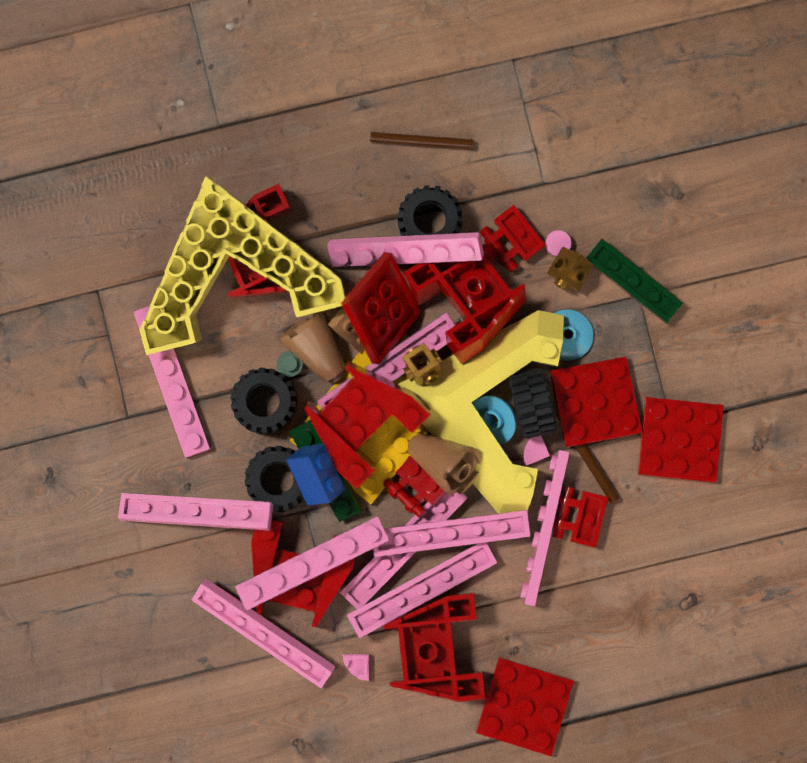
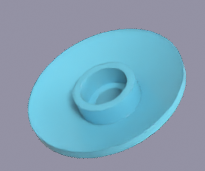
M567 309L555 312V314L564 315L563 332L571 330L573 333L571 339H566L563 336L559 360L573 361L581 358L588 352L593 342L591 323L583 314L575 310Z
M490 395L482 396L472 403L499 445L506 443L512 438L516 430V417L509 404L499 397ZM493 415L497 417L498 421L493 418Z

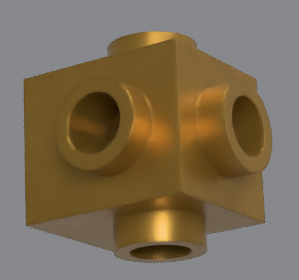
M562 247L547 274L555 279L554 284L565 291L571 288L579 292L594 264L580 253Z
M425 343L411 348L402 357L406 365L403 368L405 374L411 382L416 379L420 386L424 383L428 385L434 382L439 377L438 374L442 372L439 363L442 362L441 358L434 348L429 350ZM422 365H427V366H425L424 368H422L421 370H419V368H420Z

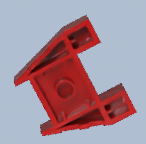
M279 183L255 194L245 205L267 223L293 211ZM229 256L228 262L240 286L227 293L230 298L240 299L290 293L282 288L281 285L249 268V266L238 259Z
M492 242L482 245L484 252L482 260L418 263L403 272V276L418 306L443 292L463 319L462 322L445 331L447 346L460 364L481 353L526 301V286L522 284L511 291L490 262L495 259V249Z
M348 361L345 369L353 377L321 410L311 401L306 403L305 410L337 471L357 489L376 468V464L359 447L391 415L413 433L431 415V409L412 391L402 388L390 380L373 374L365 368Z
M272 520L270 530L254 529L251 540L254 577L300 555L278 549L284 523ZM356 557L267 601L315 612L312 627L316 628L353 570ZM265 602L256 606V613H263Z
M475 592L448 595L383 625V629L398 628L403 679L390 681V687L446 698L457 702L486 699L484 671L457 674L451 623L478 619Z

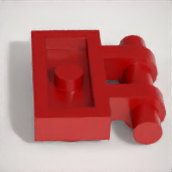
M515 205L494 219L493 222L499 228L497 231L492 233L488 226L479 231L485 239L483 241L485 244L491 242L494 244L495 253L499 257V263L502 266L505 265L510 273L519 267L513 260L516 255L519 254L523 261L526 262L546 246ZM503 236L513 246L508 252L499 242V239Z
M411 456L396 471V474L401 477L399 482L395 483L392 479L388 478L383 483L384 487L388 490V494L393 499H398L405 505V510L410 514L414 513L418 518H422L426 514V510L421 506L425 501L434 507L446 494ZM409 486L417 492L415 497H411L405 492Z
M565 486L563 496L559 497L558 504H560L557 519H554L552 537L562 539L564 530L572 531L570 542L596 548L608 497L582 491L580 500L573 499L575 489ZM570 507L578 509L574 523L567 522Z

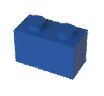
M324 444L303 446L286 459L307 505L330 503L345 490Z

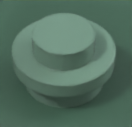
M291 351L282 353L277 359V369L286 377H294L302 370L303 362Z

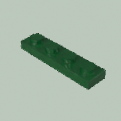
M603 239L598 242L586 257V259L594 264L593 267L665 324L683 304V302Z
M311 420L289 431L298 449L303 446L323 444ZM337 471L345 490L331 501L329 505L338 521L341 522L362 512L364 508L350 483Z

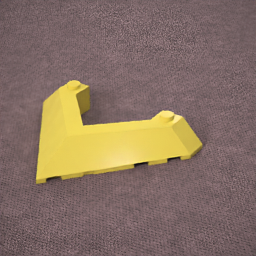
M205 176L199 195L186 220L187 223L184 230L180 234L165 269L160 286L157 288L152 299L148 314L140 327V334L146 355L203 340L196 314L229 256L238 259L249 266V268L289 291L296 317L342 306L341 302L346 296L340 277Z
M538 310L501 329L481 353L463 364H460L455 355L444 359L439 363L442 372L438 374L439 377L434 382L428 385L424 383L420 386L416 379L411 382L408 378L396 384L412 391L431 409V415L422 424L432 436L470 446L480 452L482 461L481 465L479 463L476 465L475 471L478 472V475L472 484L497 513L520 510L528 511L534 493L538 469L512 464L471 402L530 362L558 366L563 343L564 315Z

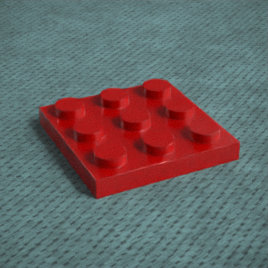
M384 252L341 302L371 363L376 364L381 363L421 314L393 254Z
M627 356L550 371L565 448L643 433Z
M645 397L638 475L716 483L724 405Z
M498 657L476 733L552 756L574 680Z

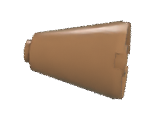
M324 312L312 313V318H303L285 331L283 336L278 339L324 382L330 380L331 383H335L345 375L343 373L345 364L331 329L328 326Z
M425 433L413 436L408 444L409 455L450 496H454L456 492L458 494L464 493L478 475L475 468L477 463L481 465L482 459L480 452L473 447Z

